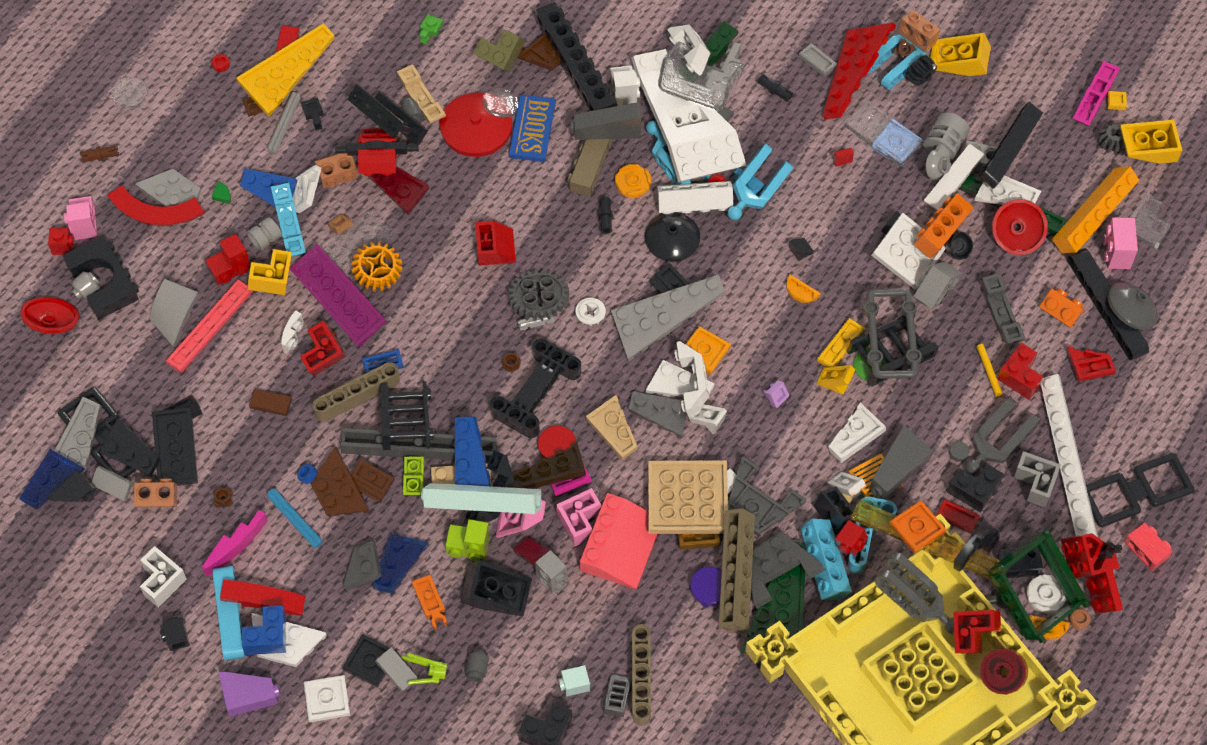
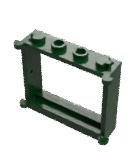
M1048 530L1037 532L987 571L991 577V582L998 589L1002 601L1008 607L1012 619L1015 620L1021 635L1026 640H1038L1039 643H1043L1045 641L1043 635L1081 605L1084 608L1089 606L1086 596ZM1037 546L1068 602L1035 628L1004 572Z

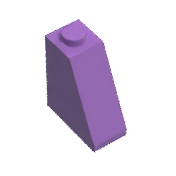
M219 672L226 708L230 717L278 704L279 688L277 684L273 685L271 678Z

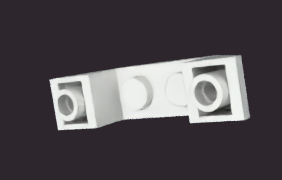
M690 25L670 27L667 29L671 35L669 39L675 46L678 44L683 49L689 43L691 44L692 50L684 55L687 61L685 65L691 72L695 71L700 76L710 56L706 45Z
M677 342V350H674L676 361H680L682 368L692 366L693 374L697 375V380L694 381L696 391L683 393L684 400L681 401L683 412H687L688 417L693 418L709 398L705 362L700 353L682 342Z

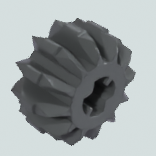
M1113 122L1109 125L1105 124L1099 132V144H1102V149L1108 148V153L1111 150L1117 153L1119 150L1123 151L1125 149L1120 122L1117 125H1114Z

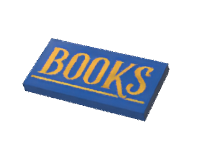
M520 95L509 158L538 162L546 161L556 99Z

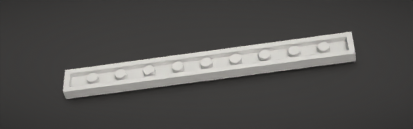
M1059 374L1048 376L1042 379L1041 388L1058 461L1061 464L1060 470L1075 534L1093 533L1098 537Z

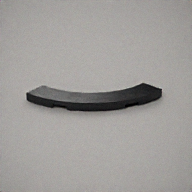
M986 525L981 528L954 559L953 569L959 572L962 571L977 549L979 550L983 547L988 553L991 552L1000 539L999 530L992 525Z

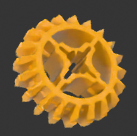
M379 241L377 246H374V243L371 242L370 247L364 244L363 250L360 248L357 250L358 254H354V261H352L351 266L354 267L352 268V273L355 274L354 279L360 280V286L366 284V290L371 286L373 291H376V287L383 291L384 286L389 289L391 284H396V279L400 278L399 272H402V267L400 266L402 260L398 259V253H394V247L388 249V244L382 247ZM384 257L391 263L392 268L384 263ZM380 262V267L378 266L374 271V266ZM361 265H364L370 271V275L363 271Z

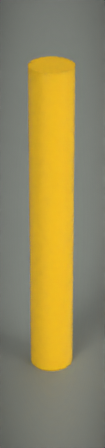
M979 344L976 347L996 397L1001 396L1003 393L984 344Z

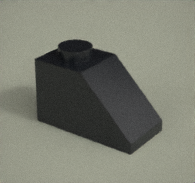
M76 471L48 499L50 501L88 502L94 497L95 494L93 492L97 488L81 471Z

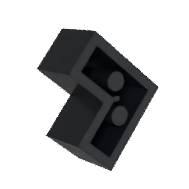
M988 464L984 467L978 478L959 469L950 482L947 493L981 513L1001 484L1004 473Z
M553 703L546 721L526 714L518 732L519 741L530 745H562L572 720V710Z

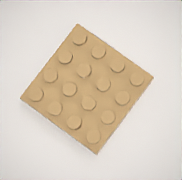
M727 460L648 461L649 534H724L725 511L728 510Z

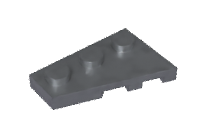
M632 392L629 412L648 422L651 421L657 424L663 430H668L682 439L687 412H683L681 400Z

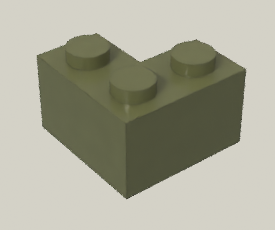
M504 29L497 44L481 38L473 54L510 72L526 40Z

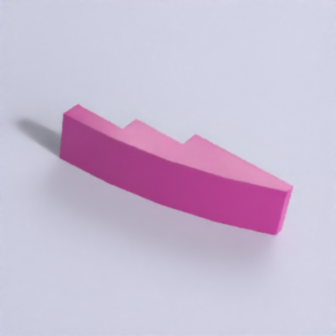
M1103 61L1090 87H1088L1073 120L1090 126L1120 70L1119 67Z
M258 510L248 526L241 522L231 538L225 535L222 536L202 566L204 575L209 576L213 573L214 568L225 566L248 546L268 521L264 512Z

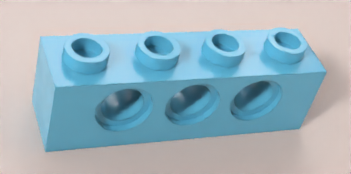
M811 519L800 529L807 552L822 563L825 571L815 576L821 600L839 601L850 594L852 590L830 520Z

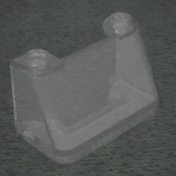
M678 41L663 58L658 79L659 89L664 93L714 111H721L729 101L742 76L745 65L732 61L726 65L725 71L705 65L703 73L699 76L695 71L691 72L685 65L687 61L684 55L691 51L692 48Z

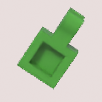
M426 15L420 26L419 37H422L420 43L427 44L431 35L437 37L443 26V19Z

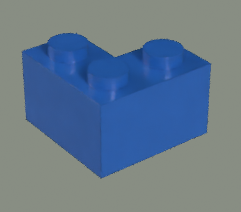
M283 606L263 607V626L242 627V648L245 655L286 653V613Z

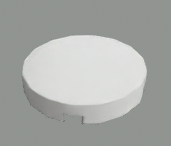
M1039 575V577L1030 581L1026 589L1028 603L1034 610L1040 613H1055L1066 601L1065 595L1052 575Z

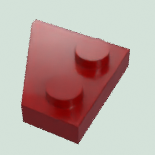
M1072 346L1067 347L1066 351L1078 382L1115 374L1116 370L1110 354L1096 353L1087 349L1080 351L1075 350Z

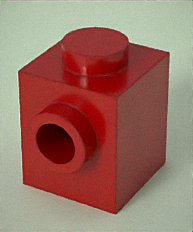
M50 228L48 246L52 255H64L71 251L72 246H74V236L71 235L69 228Z
M848 520L835 540L838 549L842 553L856 556L858 552L863 550L868 536L864 528Z

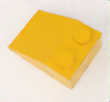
M985 33L937 39L936 44L932 46L931 58L937 65L936 71L965 76L987 74L991 45Z
M1174 120L1120 125L1127 157L1158 164L1178 162L1182 147Z

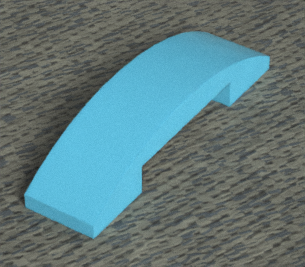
M285 183L272 186V195L285 249L288 252H292L291 257L306 254L290 185Z

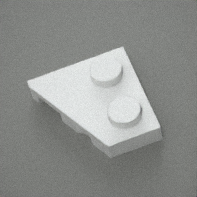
M314 165L295 178L298 181L293 202L297 213H301L312 206L321 172V167Z

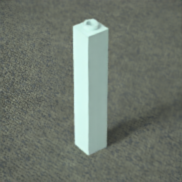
M430 483L421 492L424 508L536 514L542 509L541 489Z

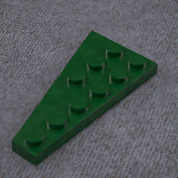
M795 542L806 551L804 542ZM802 564L770 581L767 590L773 600L758 608L740 653L747 654L745 652L747 642L759 634L765 638L766 630L778 621L790 633L789 638L803 629L805 570Z

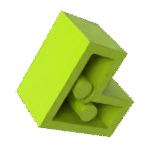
M468 520L467 527L450 525L445 545L446 554L454 558H460L461 556L469 557L473 561L485 560L490 541L489 524L487 522Z

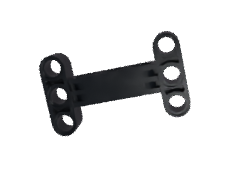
M542 338L536 339L532 344L533 358L539 362V365L512 402L502 396H495L490 400L491 416L527 438L538 436L540 432L539 419L532 413L557 378L562 375L567 379L577 380L582 374L579 358ZM575 367V368H577V369H575V370H570L569 368ZM497 406L503 407L502 409H499V410L495 409V407H497ZM518 416V418L512 419L511 417ZM528 425L535 426L534 428H527Z

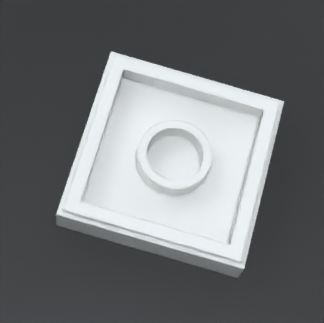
M345 675L304 682L309 722L350 716Z

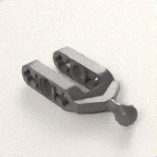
M1008 397L973 437L972 441L978 456L975 460H970L966 463V472L970 475H976L979 473L980 465L983 461L1003 464L1038 427L1041 419L1032 414L999 451L986 440L1016 408L1018 402Z
M893 553L887 561V567L890 571H880L875 579L876 586L911 617L919 618L922 622L939 619L945 624V630L950 634H954V618H949L944 613L943 595L938 591L937 585L904 555ZM908 575L914 576L916 580L911 579ZM898 591L903 592L905 596H901Z

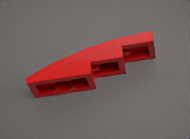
M225 579L223 580L220 595L221 601L241 603V606L262 608V612L263 607L283 606L286 614L300 616L303 615L306 598L304 595L282 589Z

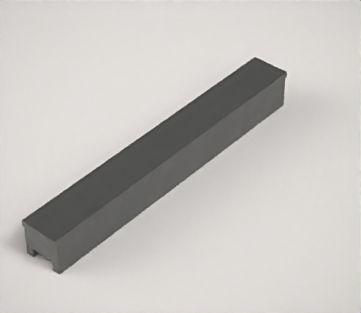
M342 429L341 454L403 458L424 457V459L455 461V435L434 434V440H430V448H426V438L394 440V442H390L391 450H383L382 430ZM481 437V447L486 457L485 463H488L493 451L498 450L495 437Z

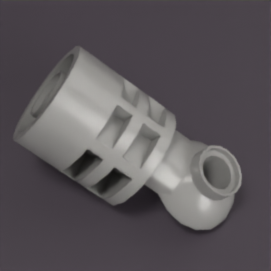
M940 114L923 143L925 150L929 154L926 160V172L932 180H937L943 174H947L950 171L951 162L955 159L969 134L970 127L968 123L956 114Z

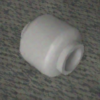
M82 272L72 281V286L74 287L72 292L79 299L81 297L87 299L88 296L99 291V283L101 282L92 272Z

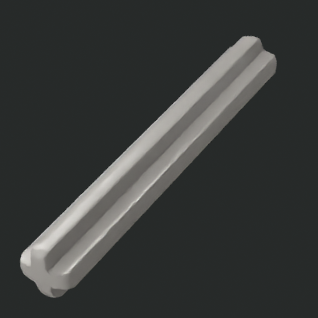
M292 92L268 144V152L277 153L300 101L299 93Z

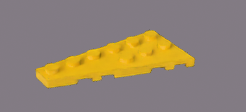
M324 23L238 76L236 78L237 83L264 113L270 117L335 39L334 34Z

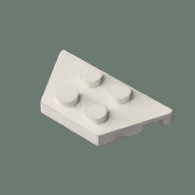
M252 613L253 627L263 626V616ZM286 622V653L258 654L257 657L297 667L303 661V658L309 655L321 640L326 638L327 634L326 632Z

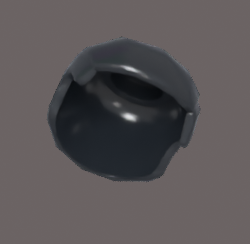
M955 232L946 241L945 248L950 257L962 260L969 257L974 243L972 238L965 232Z

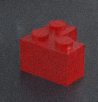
M236 234L220 241L219 244L222 252L205 260L207 269L217 285L228 283L232 278L244 275L251 268L247 251Z
M325 321L307 330L316 347L301 355L300 358L310 374L315 376L347 357L330 326Z
M1021 342L1002 366L997 380L1028 400L1038 390L1043 379L1042 375L1031 369L1037 352Z
M1000 611L953 612L956 654H982L981 633L1001 632Z

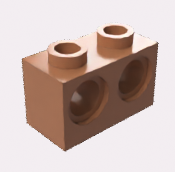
M911 10L902 18L898 33L926 53L936 44L941 29L916 11Z
M347 153L315 161V165L321 167L319 178L323 188L334 187L339 183L350 182L358 178L354 160Z
M140 479V483H134V507H177V483L172 482V479H160V482H152V479ZM168 487L170 495L167 498H163L161 491ZM144 488L150 489L148 498L142 497L141 493Z

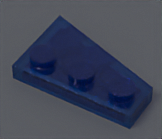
M50 449L19 500L38 510L49 500L48 497L76 471L82 472L85 468Z
M390 533L380 563L382 577L375 579L373 589L393 594L413 564L415 565L422 552L427 549L429 542Z

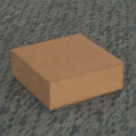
M340 214L327 225L330 230L340 235L351 227L353 223L351 219Z

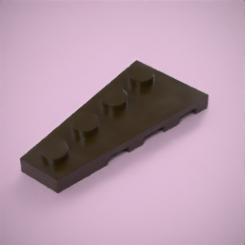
M578 443L572 444L571 448L565 451L561 449L555 452V456L548 459L544 457L538 460L537 464L531 467L527 465L512 472L514 483L511 488L535 489L586 475Z

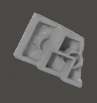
M164 279L155 297L149 319L159 329L161 334L165 336L171 346L175 347L183 334L182 329L191 315L190 310L199 295L194 290Z

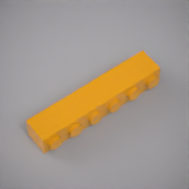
M1131 166L1115 167L1052 238L1061 253H1077L1138 183L1139 179Z

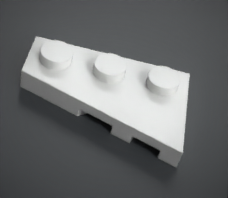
M1004 176L994 189L983 182L974 201L1003 205L1011 200L1025 199L1036 204L1041 191Z
M860 402L855 413L849 417L845 427L839 431L829 445V451L842 463L884 433L886 426Z

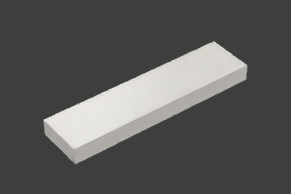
M969 144L953 163L950 171L941 178L925 198L924 203L936 211L940 207L943 208L942 204L949 196L952 197L985 156L984 153Z

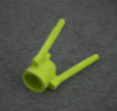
M411 653L407 654L408 657L401 656L402 660L429 667L428 675L432 676V678L407 681L408 685L423 683L439 684V679H445L446 663L433 661Z

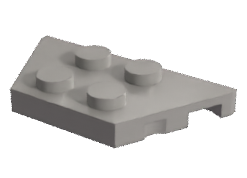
M174 169L135 184L136 188L163 207L178 205L194 197L199 199L201 193L200 187Z

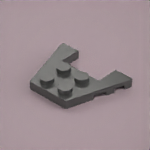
M742 457L728 501V510L743 508L755 515L754 534L758 536L801 507L807 499L791 490L781 504L777 503L748 483V480L758 466Z
M782 532L753 548L751 587L753 603L756 608L773 600L765 584L792 568L802 564L810 579L825 571L822 563Z

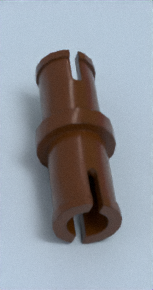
M117 145L103 148L99 146L93 150L80 151L81 161L85 163L93 160L103 161L104 158L118 157L119 152L115 151L118 150Z

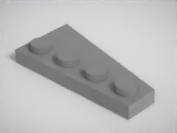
M82 397L47 464L48 468L67 477H71L76 471H81L85 475L102 407L100 404Z

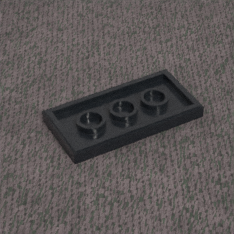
M192 408L152 412L155 454L160 458L156 467L158 482H160V479H172V482L177 483V486L198 483Z

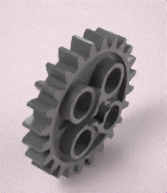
M535 269L534 274L527 271V276L520 274L521 279L515 278V283H511L508 295L510 307L514 308V313L519 312V317L525 315L526 320L530 317H533V321H536L537 318L543 321L544 317L550 320L551 315L558 316L557 311L563 312V307H567V302H569L568 284L564 283V278H559L558 273L552 276V271H549L547 274L544 269L541 273H538L537 269ZM537 283L540 285L542 307L538 306Z

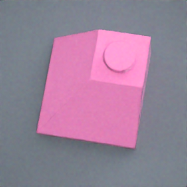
M542 500V509L536 514L501 512L496 537L500 538L525 531L542 521L546 502Z

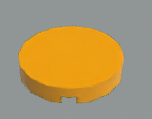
M628 164L619 169V172L616 174L615 186L623 196L638 198L649 191L651 175L646 168L644 169L640 165Z

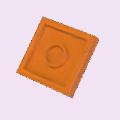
M922 500L889 522V525L914 554L945 534L947 530Z

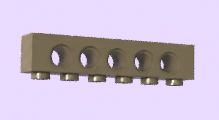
M743 508L725 511L719 627L730 633L749 631L755 515Z

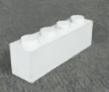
M731 181L657 186L659 213H691L697 210L709 212L713 209L727 211L733 206V187Z

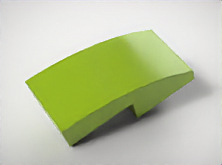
M404 457L403 495H421L424 488V457Z

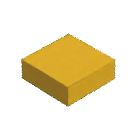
M1108 91L1107 109L1126 110V92Z

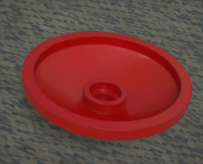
M1015 199L1006 202L996 211L992 220V234L995 242L1001 249L1010 254L1025 255L1035 251L1041 246L1047 235L1048 224L1044 212L1037 204L1029 200ZM1015 224L1020 226L1018 231L1014 229Z
M40 297L27 301L21 308L20 317L24 324L34 331L44 334H61L73 329L77 325L79 313L67 301L52 297Z

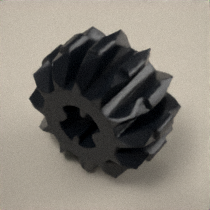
M927 55L920 56L908 68L906 75L912 83L917 86L922 85L936 72L937 65L931 57Z

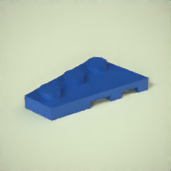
M245 168L240 186L275 207L271 187L289 183L293 198L298 180Z

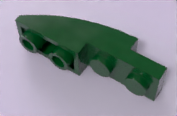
M724 20L705 43L710 56L703 73L699 76L695 71L691 72L684 64L678 71V74L691 84L698 80L727 52L728 45L738 35V30Z

